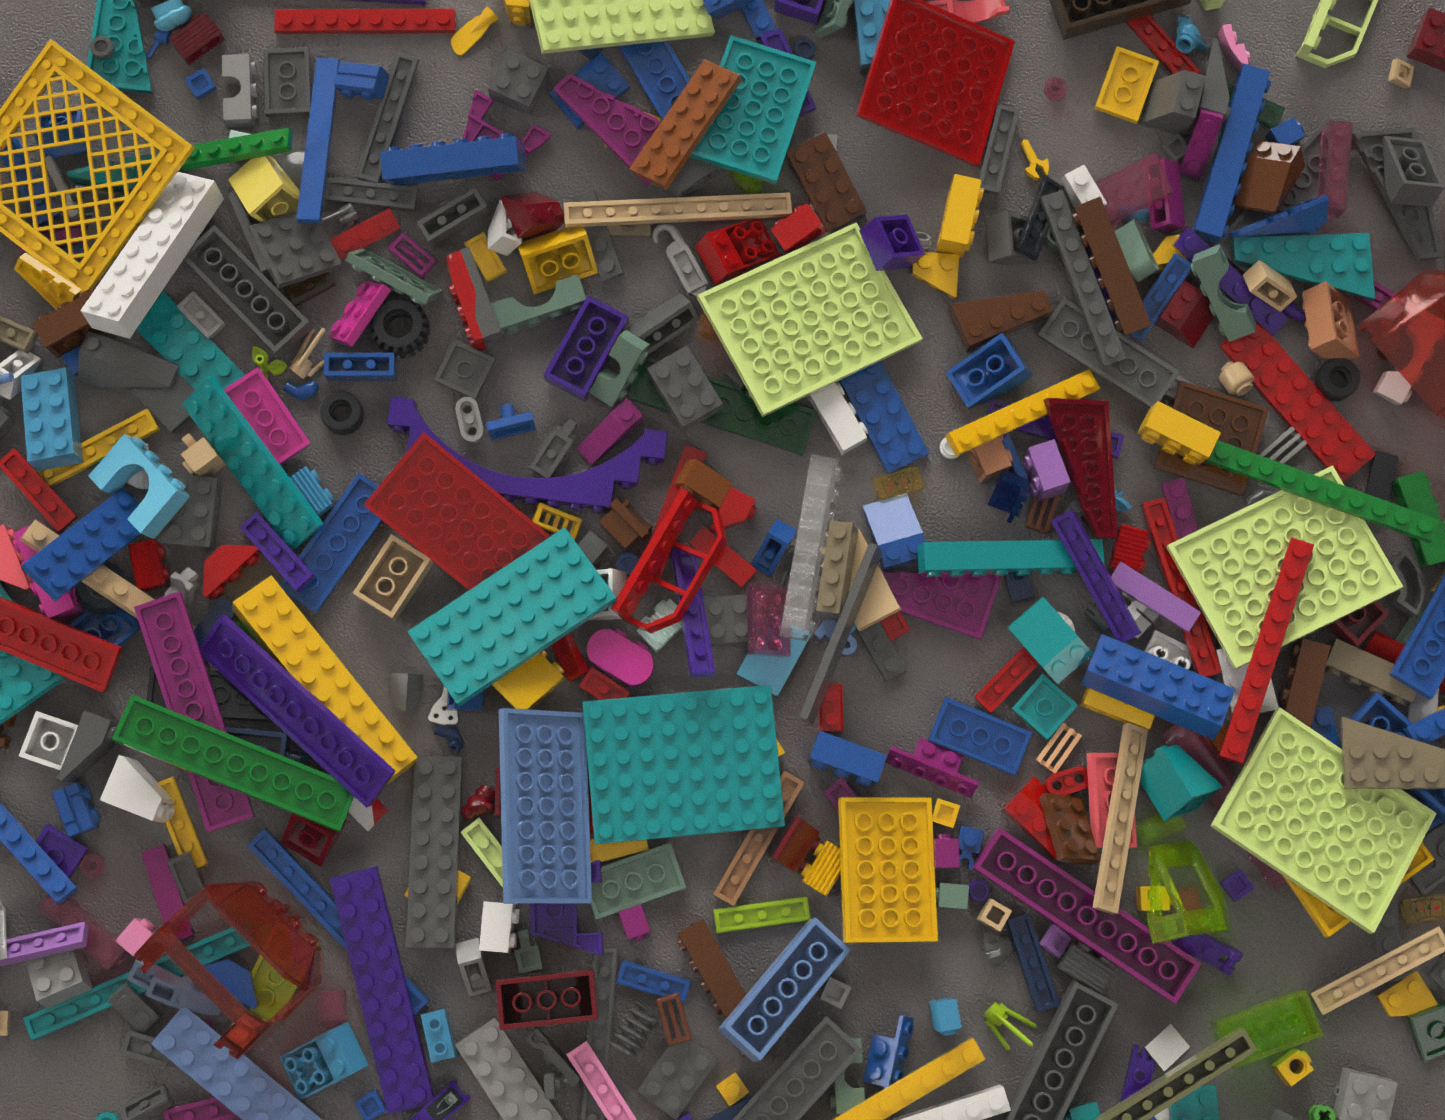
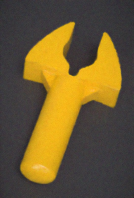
M1023 140L1020 145L1030 163V166L1025 168L1024 172L1033 180L1039 181L1040 177L1035 168L1037 166V168L1042 170L1044 176H1047L1049 171L1048 158L1043 161L1039 160L1029 141Z

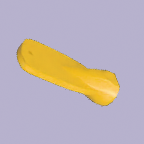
M488 6L481 15L466 23L451 38L452 48L457 55L463 56L482 38L489 26L499 19Z

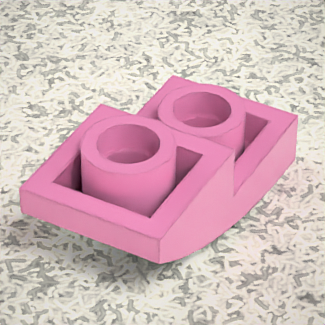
M1231 24L1222 25L1217 33L1221 48L1230 64L1239 73L1244 63L1250 64L1249 51H1246L1245 44H1237V35L1235 31H1232Z

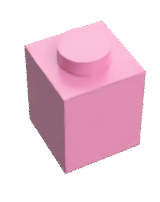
M134 918L115 941L132 956H139L158 933L153 930L155 925L148 919Z

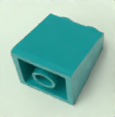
M1163 745L1154 751L1155 755L1143 761L1140 783L1164 821L1195 812L1223 788L1215 778L1179 745L1170 747Z

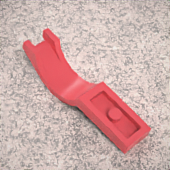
M936 0L928 2L973 23L988 21L1010 12L1009 6H1005V0Z

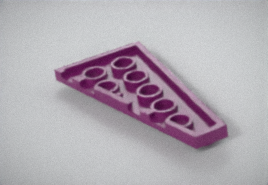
M570 73L553 88V92L628 168L631 167L661 123L657 118L628 103L615 99L614 96L594 88L593 85ZM637 176L647 187L651 184V182Z
M882 571L901 608V613L981 640L1002 576L986 574V576L973 577L972 574H963L961 577H949V573H941L940 577L929 578L927 574Z

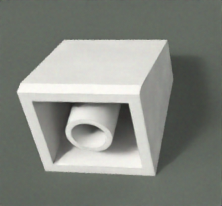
M121 755L118 756L100 800L151 821L165 823L166 819L170 820L175 811V807L172 806L174 802L172 797L137 760Z

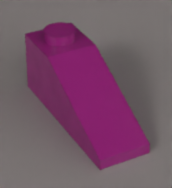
M627 398L594 429L576 450L591 466L594 465L643 422V415Z

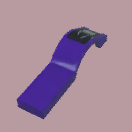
M455 1079L410 1120H447L471 1096L469 1094L464 1096L455 1086L458 1084V1081Z

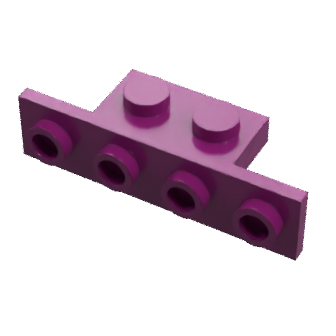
M921 737L917 741L913 755L891 746L887 754L885 763L912 773L916 777L929 780L938 786L946 787L960 795L972 798L979 785L978 781L958 773L963 757L962 754Z

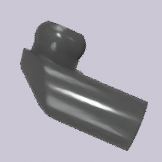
M1256 490L1247 497L1246 507L1277 492Z

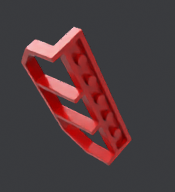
M681 488L611 609L625 622L648 633H654L681 622L727 542L720 512L716 508L698 502L689 491ZM695 508L713 515L718 537L708 554L675 541ZM671 548L703 560L686 591L654 577L659 571L664 558L671 551ZM650 583L682 597L673 614L651 623L645 624L631 617L643 594L648 590Z

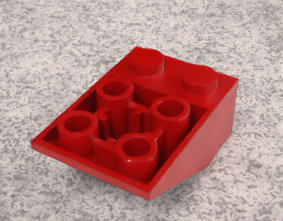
M749 219L706 233L695 246L715 285L725 283L780 256L761 219Z

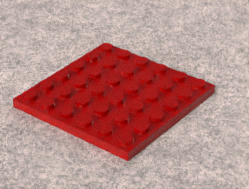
M890 0L856 116L977 166L981 161L1015 41L923 0Z

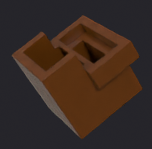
M616 498L609 504L611 511L599 523L600 528L626 553L640 540L643 542L649 536L653 525L650 522L648 523L630 505L627 499L621 503Z

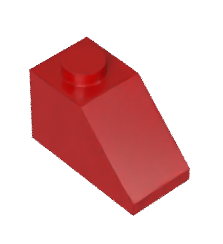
M731 487L719 509L724 530L745 524L747 518L752 520L758 508L754 506L756 499ZM713 520L710 526V531L712 533H717L715 523Z

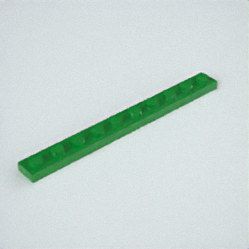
M1217 440L1209 458L1205 462L1427 543L1432 542L1439 522L1438 519L1219 440Z

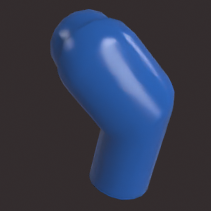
M287 381L283 387V391L298 400L311 398L319 390L318 384L314 381H309L301 386Z

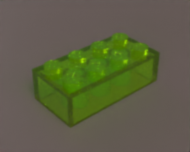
M1295 989L1210 1021L1217 1040L1240 1027L1245 1029L1258 1051L1232 1066L1231 1068L1233 1069L1324 1036L1306 989Z

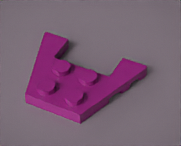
M475 90L473 95V102L469 110L468 121L462 139H468V142L477 141V137L490 136L491 139L499 138L500 134L505 133L483 121L494 104L493 99ZM535 124L532 125L522 140L525 145L526 158L551 138L550 133ZM507 173L487 176L498 181Z

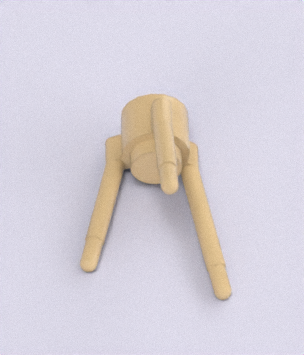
M324 328L320 330L304 353L314 333V329L308 333L296 357L291 362L292 365L289 369L302 379L307 375L311 378L316 371L324 366V360L311 368L313 363L307 359L325 333Z

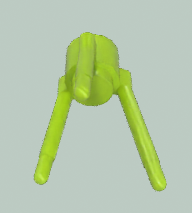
M994 1002L983 1014V1017L987 1019L984 1023L991 1028L1007 1051L1010 1050V1046L995 1024L998 1027L1004 1024L1028 1046H1033V1043L1006 1019L1010 1015L1033 1028H1037V1024L1010 1010L1003 1003L999 1005Z

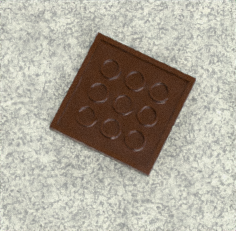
M1184 381L1179 382L1172 405L1173 409L1221 432L1218 438L1219 441L1256 454L1269 411L1268 407ZM1160 445L1153 469L1239 496L1244 495L1248 482L1247 477L1205 463L1206 460L1201 464H1189L1183 460V456L1177 453L1174 455L1162 450L1163 446Z

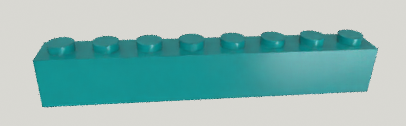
M1090 539L1105 566L1103 539ZM1062 540L923 542L917 546L919 574H927L929 578L940 577L941 573H949V577H961L963 573H972L973 577L986 576V573L994 572V576H1007L1008 572H1016L1017 576L1030 575L1031 572H1039V575H1052L1053 571H1061V575L1075 574V571H1078Z

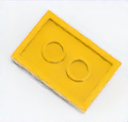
M1117 46L1094 109L1137 124L1159 61Z

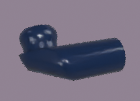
M441 724L436 725L434 735L446 738L451 752H459L464 745L459 730Z

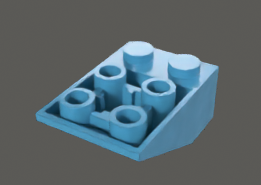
M349 1022L335 1027L279 1057L300 1101L369 1066Z

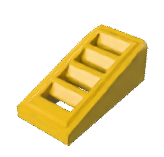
M543 503L536 505L531 518L540 528L551 534L560 531L557 529L560 518L564 519L561 529L567 528L569 521H572L573 524L569 534L574 540L583 519ZM542 512H545L546 515L543 523L539 522ZM551 515H554L555 518L553 520L552 526H549L548 523Z

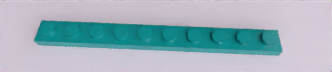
M247 920L151 963L180 977L185 975V973L192 972L195 968L208 965L259 941L251 921ZM128 972L95 986L90 991L26 1016L23 1020L32 1041L111 1007L112 1005L108 1002V998L126 982L139 994L147 990L128 981L127 978L130 973Z

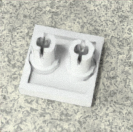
M1153 631L1144 651L1189 670L1192 661L1187 645L1159 631Z

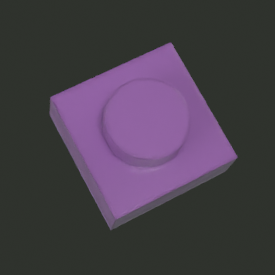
M1051 924L1039 944L1052 956L1060 958L1072 938L1057 925Z

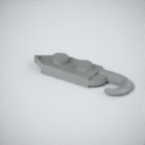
M670 223L659 224L653 231L652 238L654 242L658 243V234L663 230L671 234L674 242L667 247V258L687 295L697 298L698 294L705 292L706 286H708L704 274L679 230Z

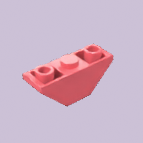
M2 524L0 525V581L33 593L30 583H33V581L21 568L24 561L23 556L16 551L13 540H16L13 534L15 530Z

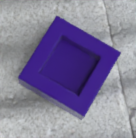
M1237 869L1219 882L1233 902L1238 901L1254 889L1241 869Z

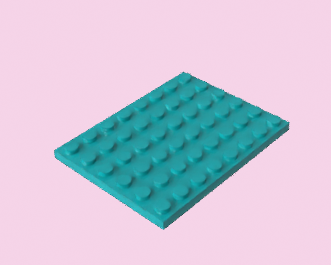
M771 685L583 702L595 845L785 827Z

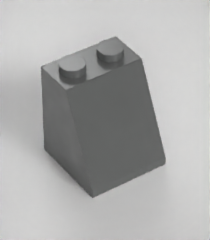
M1183 70L1152 82L1140 125L1175 135L1179 133L1183 137L1196 117L1206 76Z

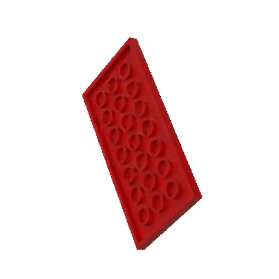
M424 432L364 503L368 510L467 590H471L551 537Z

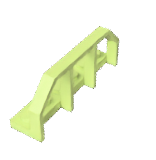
M1320 0L1296 57L1323 68L1353 58L1357 54L1378 0H1368L1371 4L1361 28L1327 14L1328 10L1332 11L1337 0ZM1327 24L1357 36L1351 51L1333 58L1325 59L1310 53L1312 49H1317L1321 37L1318 36L1321 29L1324 30Z

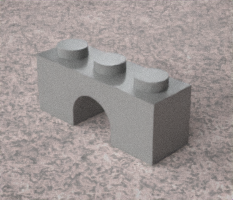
M250 54L222 55V77L226 84L241 86L237 96L223 98V119L228 128L255 127V119L259 117L258 106L254 103V97H258L257 83H254V76L257 75V64L253 62Z

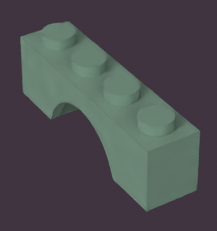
M1219 244L1194 254L1191 269L1194 276H1198L1201 281L1200 288L1203 295L1208 296L1211 302L1209 304L1213 316L1217 315L1220 321L1218 325L1223 336L1226 335L1228 341L1231 342L1254 333L1257 323L1248 304H1238L1230 301L1220 289L1219 282L1228 272L1229 263Z
M577 274L556 281V288L552 298L541 306L528 307L522 305L513 296L491 303L501 334L512 335L517 333L520 328L526 326L533 328L540 325L541 321L547 319L550 321L557 320L563 316L562 314L568 312L578 313L586 296Z

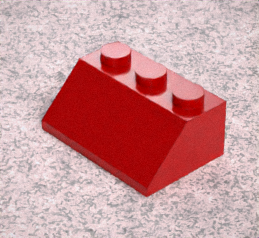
M1033 776L1001 810L1052 860L1057 859L1039 799L1040 796L1047 792L1045 786Z

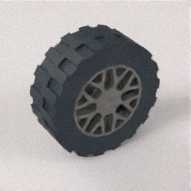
M110 561L103 564L129 582L128 576H126L125 571L119 565L110 563ZM83 582L75 586V596H77L78 603L82 605L83 609L90 611L89 613L109 615L120 609L119 606Z

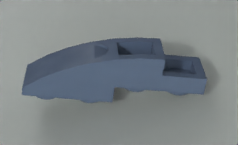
M139 956L127 978L128 981L146 989L145 996L175 1008H188L194 1013L219 1015L227 998L215 992L216 988L210 985L205 987L196 982L194 977L186 973L181 978Z

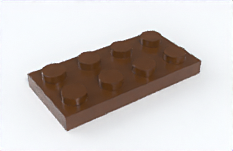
M826 131L787 151L786 157L827 232L867 213Z

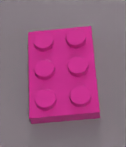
M370 281L361 284L357 289V296L346 305L343 316L333 324L328 337L334 342L352 347L391 289L384 284Z

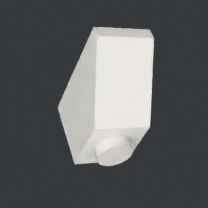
M500 199L488 228V249L508 256L522 243V238H517Z
M18 350L1 362L0 375L12 372L14 381L1 384L0 395L10 400L20 393V376L33 374L40 364L41 358L30 352L27 354Z

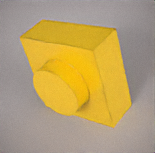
M937 798L932 812L933 822L954 828L960 805Z
M736 1072L716 1085L729 1106L749 1093Z

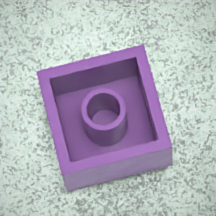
M1055 439L1027 449L1021 463L1031 482L1029 484L1031 495L1033 497L1037 496L1038 502L1057 495H1063L1071 482Z

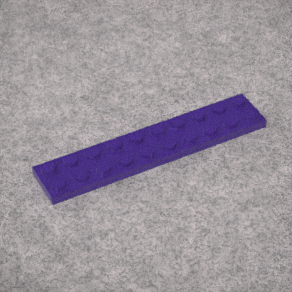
M226 615L220 616L200 646L202 656L366 808L371 806L396 771Z
M375 866L330 878L387 1113L392 1114L427 1105L435 1097L379 868Z

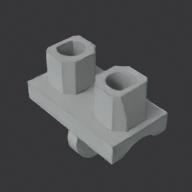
M189 567L181 574L174 572L170 576L171 587L166 590L165 596L180 591L184 601L190 606L194 602V592L199 588L197 583L199 575Z

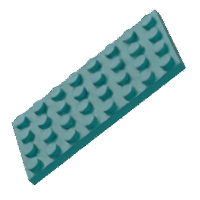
M564 527L407 632L459 707L612 605L617 598Z

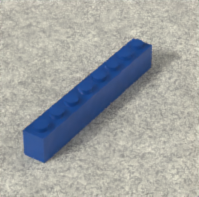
M1245 63L1237 76L1229 103L1231 111L1228 119L1224 120L1192 228L1202 240L1217 244L1221 238H1225L1229 228V225L1226 224L1227 217L1232 216L1235 204H1232L1234 196L1237 197L1241 187V183H1238L1239 176L1244 175L1247 167L1244 159L1251 152L1253 142L1250 139L1252 134L1255 135L1259 126V121H1256L1257 115L1262 113L1265 101L1262 98L1264 93L1267 94L1271 85V80H1268L1270 71Z

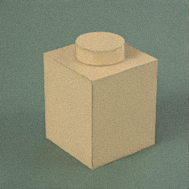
M987 899L976 920L994 931L1001 932L1012 910L993 899Z

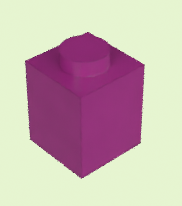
M937 834V839H933L935 868H958L959 840L951 839V834Z
M642 904L618 912L627 939L633 938V941L637 942L648 938L646 933L650 932V928Z

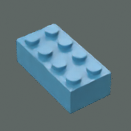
M66 367L20 376L27 462L36 471L83 463L75 377Z

